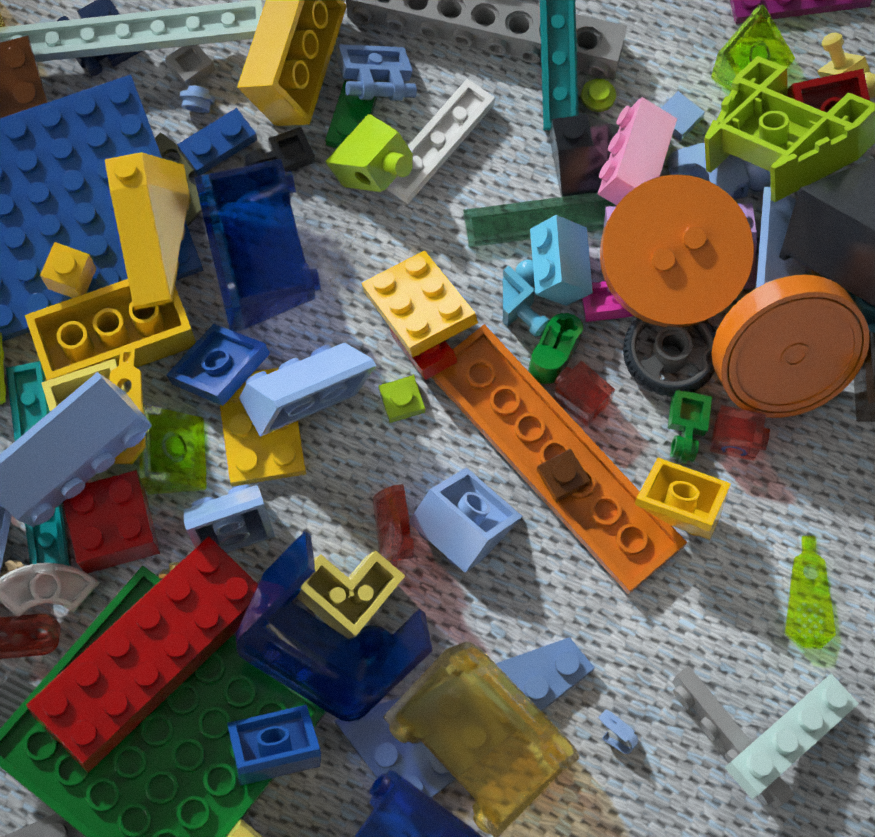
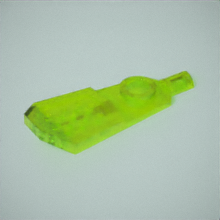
M802 536V553L793 559L784 633L800 648L821 650L836 636L832 601L829 593L825 560L816 554V537ZM804 568H814L817 572V577L815 579L806 578L803 573Z

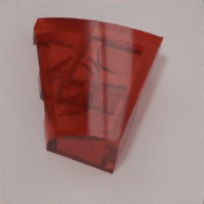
M404 484L385 488L376 493L372 499L379 553L396 568L397 560L412 559L414 555L413 538L410 536V521Z

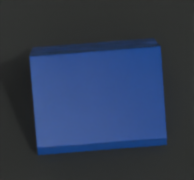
M307 705L227 723L240 786L317 768L321 765V750Z

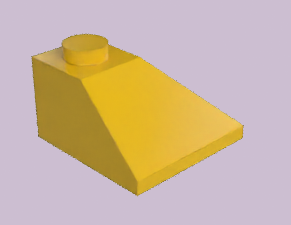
M657 458L636 498L635 505L673 527L684 530L693 536H700L711 540L719 522L731 483Z

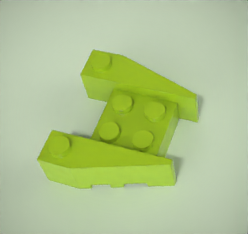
M757 56L735 76L732 82V90L729 96H725L717 120L712 121L704 137L706 171L711 173L729 155L736 156L770 171L771 201L777 202L795 193L800 188L812 184L857 161L875 144V103L848 92L826 113L788 97L787 67Z

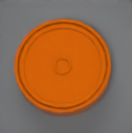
M690 175L660 176L648 180L631 190L618 203L610 215L603 230L600 244L602 273L614 298L633 316L661 327L682 328L700 324L727 308L743 290L751 272L754 256V244L750 225L737 202L719 186Z
M815 275L787 276L754 289L730 309L716 331L712 345V363L727 395L744 411L767 418L796 416L824 405L841 393L852 382L867 356L870 341L869 328L864 315L852 297L838 283Z

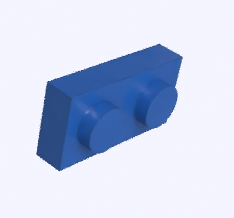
M235 108L178 143L177 146L181 155L199 177L257 141V134L240 111Z

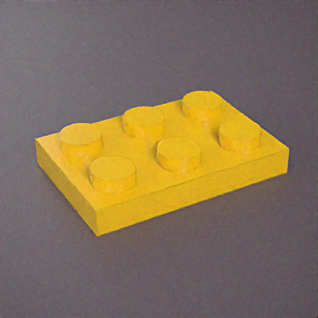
M425 250L361 283L368 299L412 358L478 323L473 309Z
M272 368V369H265V370L254 371V372L251 374V376H253V375L256 374V373L262 372V371H265L267 374H270V373L275 372V371H277V370H279V369H278V368ZM245 381L224 406L220 405L231 486L306 475L299 422H293L260 437L239 399L246 385Z

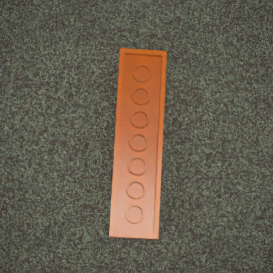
M485 324L452 349L455 352L458 363L431 377L628 595L686 546L687 541L673 526L635 505L640 491ZM572 449L590 479V483L585 488L555 502L538 474L537 466Z

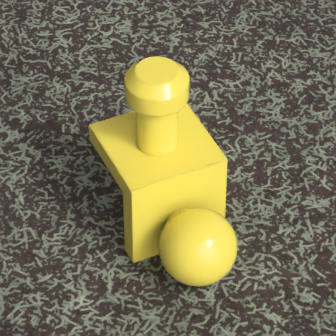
M830 33L826 35L822 41L824 51L829 52L832 61L817 71L818 75L826 77L864 68L870 99L874 98L875 74L871 73L865 56L844 53L842 47L844 39L841 34Z

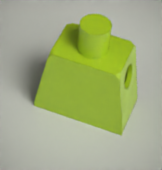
M368 114L329 156L325 163L342 186L382 192L397 176L406 177L410 174L413 167V153L397 130L373 115Z

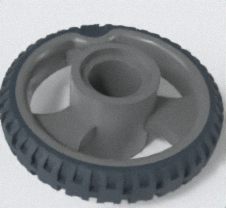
M636 317L630 324L623 343L624 361L629 373L639 385L644 386L643 388L662 396L672 397L678 389L688 392L699 390L715 373L712 363V345L716 333L712 324L707 320L692 326L700 333L705 342V346L696 348L692 347V338L685 329L670 326L661 327ZM649 325L658 334L651 351V358L639 360L636 350L637 339L640 333ZM666 345L675 346L680 351V354H668L664 351L663 347ZM686 363L693 365L698 370L696 375L684 381L671 382L661 380L659 377L661 371L675 373L683 369Z

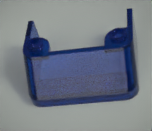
M304 531L263 573L237 630L236 649L241 658L342 721H356L363 718L433 651L426 614L421 609H418L394 634L381 626L368 625L364 626L356 637L348 639L293 603L292 600L299 594L301 586L315 572L311 534Z

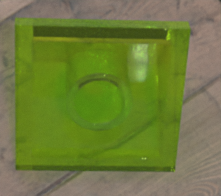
M764 5L757 6L717 54L711 79L729 91L732 90V82L735 76L757 56L787 68L796 59Z
M143 404L144 415L152 425L145 432L146 448L139 455L140 480L148 495L207 489L204 418Z

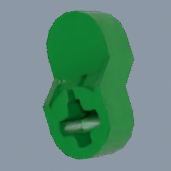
M559 313L552 317L546 325L538 345L531 354L528 367L529 373L539 383H555L565 372L574 351L580 343L584 328L583 322L577 316L570 313Z

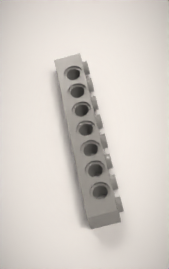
M346 0L347 17L353 18L361 24L372 22L385 25L388 29L396 32L406 30L419 33L426 39L441 38L453 41V43L461 47L475 46L484 48L495 55L510 54L518 56L529 63L541 62L540 6L517 0H386L389 1L387 3L380 2L384 0ZM576 14L577 70L587 72L595 78L609 77L615 79L627 26ZM447 16H456V18H447ZM486 23V24H490V25H489V26H481V25H479V24ZM514 31H521V32H523V33H522V34H516V33H513V32H514ZM586 46V47H590L591 49L585 50V49H582L581 47Z

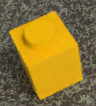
M54 242L40 277L49 290L75 298L87 293L97 268L90 254Z

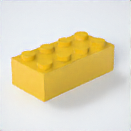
M266 0L237 88L274 125H310L347 8L343 0Z
M126 279L25 315L47 381L115 359L119 366L120 349H135L134 366L137 368L190 349L196 343L176 286L171 303L135 310L129 282Z

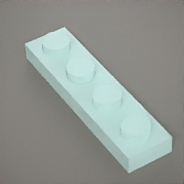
M831 673L724 768L753 800L859 703Z

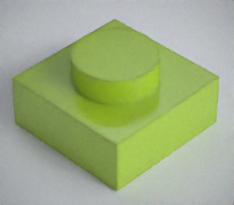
M414 375L378 386L389 423L425 413V406Z

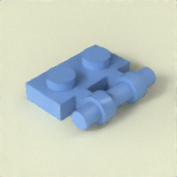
M338 44L335 56L342 78L357 80L346 82L345 92L347 96H358L361 100H372L374 96L389 97L391 101H402L403 98L416 97V84L404 83V81H410L413 72L405 47ZM374 80H385V81H387V83H386V82H374Z

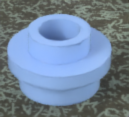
M191 85L188 86V90L180 92L181 107L188 111L209 113L210 106L215 103V97L209 94V89L201 86Z

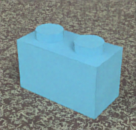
M555 215L531 228L535 295L567 306L592 294L587 227Z

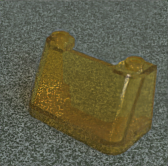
M463 642L447 648L383 716L390 725V732L397 740L402 743L410 742L413 744L422 742L474 797L476 802L472 806L475 814L473 820L484 833L492 834L493 837L501 836L580 757L574 745L484 651L471 642Z

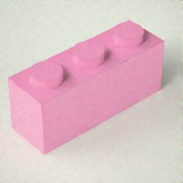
M643 97L632 107L626 106L616 122L619 126L618 132L608 146V151L611 152L609 160L603 165L599 173V178L602 181L598 195L618 205L635 187L648 180L660 177L677 118Z

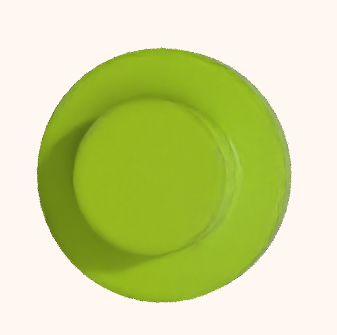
M592 79L586 82L581 90L582 103L593 112L606 111L615 103V87L605 79Z

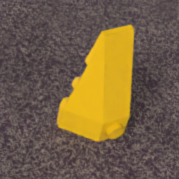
M143 152L105 159L110 194L133 307L136 310L171 303L179 266L178 257L181 240L184 239L185 218L191 201L185 167L183 164Z

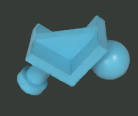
M523 260L517 265L515 271L508 265L503 270L502 322L508 327L519 317L530 327L529 332L534 337L542 336L550 320L545 315L540 317L530 308L533 304L535 289L532 287L535 286L533 260Z

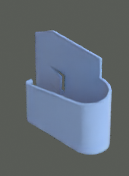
M606 709L598 717L600 721L624 742L628 740L632 747H627L607 735L608 731L602 739L622 753L629 754L638 744V737L634 733L635 731Z

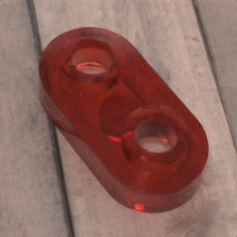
M47 614L0 617V632L8 635L0 636V659L41 656L53 652L59 644L61 636L60 624L55 618ZM36 629H43L47 632L41 633L38 632Z

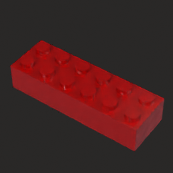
M208 536L28 702L26 706L32 716L89 773L265 604V590Z

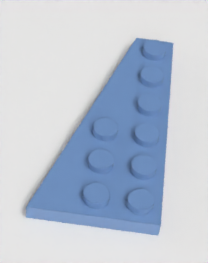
M569 637L334 720V722L408 818L593 672L595 667Z

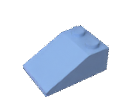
M247 484L236 486L228 491V495L216 499L204 497L194 501L191 504L192 507L184 509V525L195 548L208 536L226 553L275 537L258 484L251 487Z

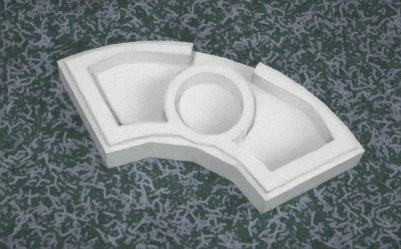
M57 563L30 564L15 569L0 578V602L18 617L29 608L44 603L58 604L75 612L100 582L86 572Z

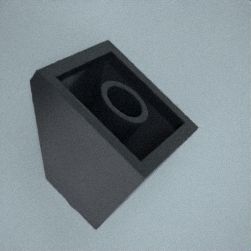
M588 114L552 119L550 144L562 202L600 196L598 191L602 179L599 178V173L603 165L609 160L611 152L608 151V146L612 138L617 134L618 126Z

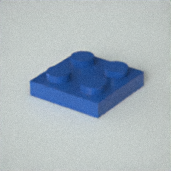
M213 324L166 376L172 385L224 406L269 356L270 351L266 344Z

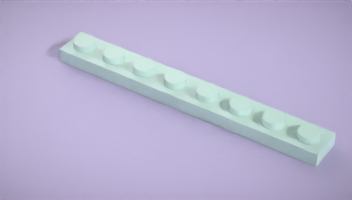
M250 0L0 27V42L29 36L36 62L246 40L254 38L263 11L262 0Z

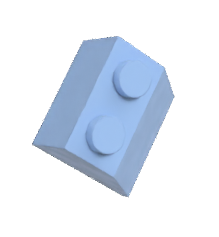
M464 468L431 488L408 523L418 531L423 539L431 542L438 548L451 564L459 567L466 573L480 563L523 516L468 468Z

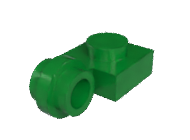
M678 389L671 397L667 428L682 432L681 436H674L670 448V457L676 458L677 463L686 464L688 461H695L699 441L693 439L692 436L693 434L704 436L708 432L712 403L711 396Z

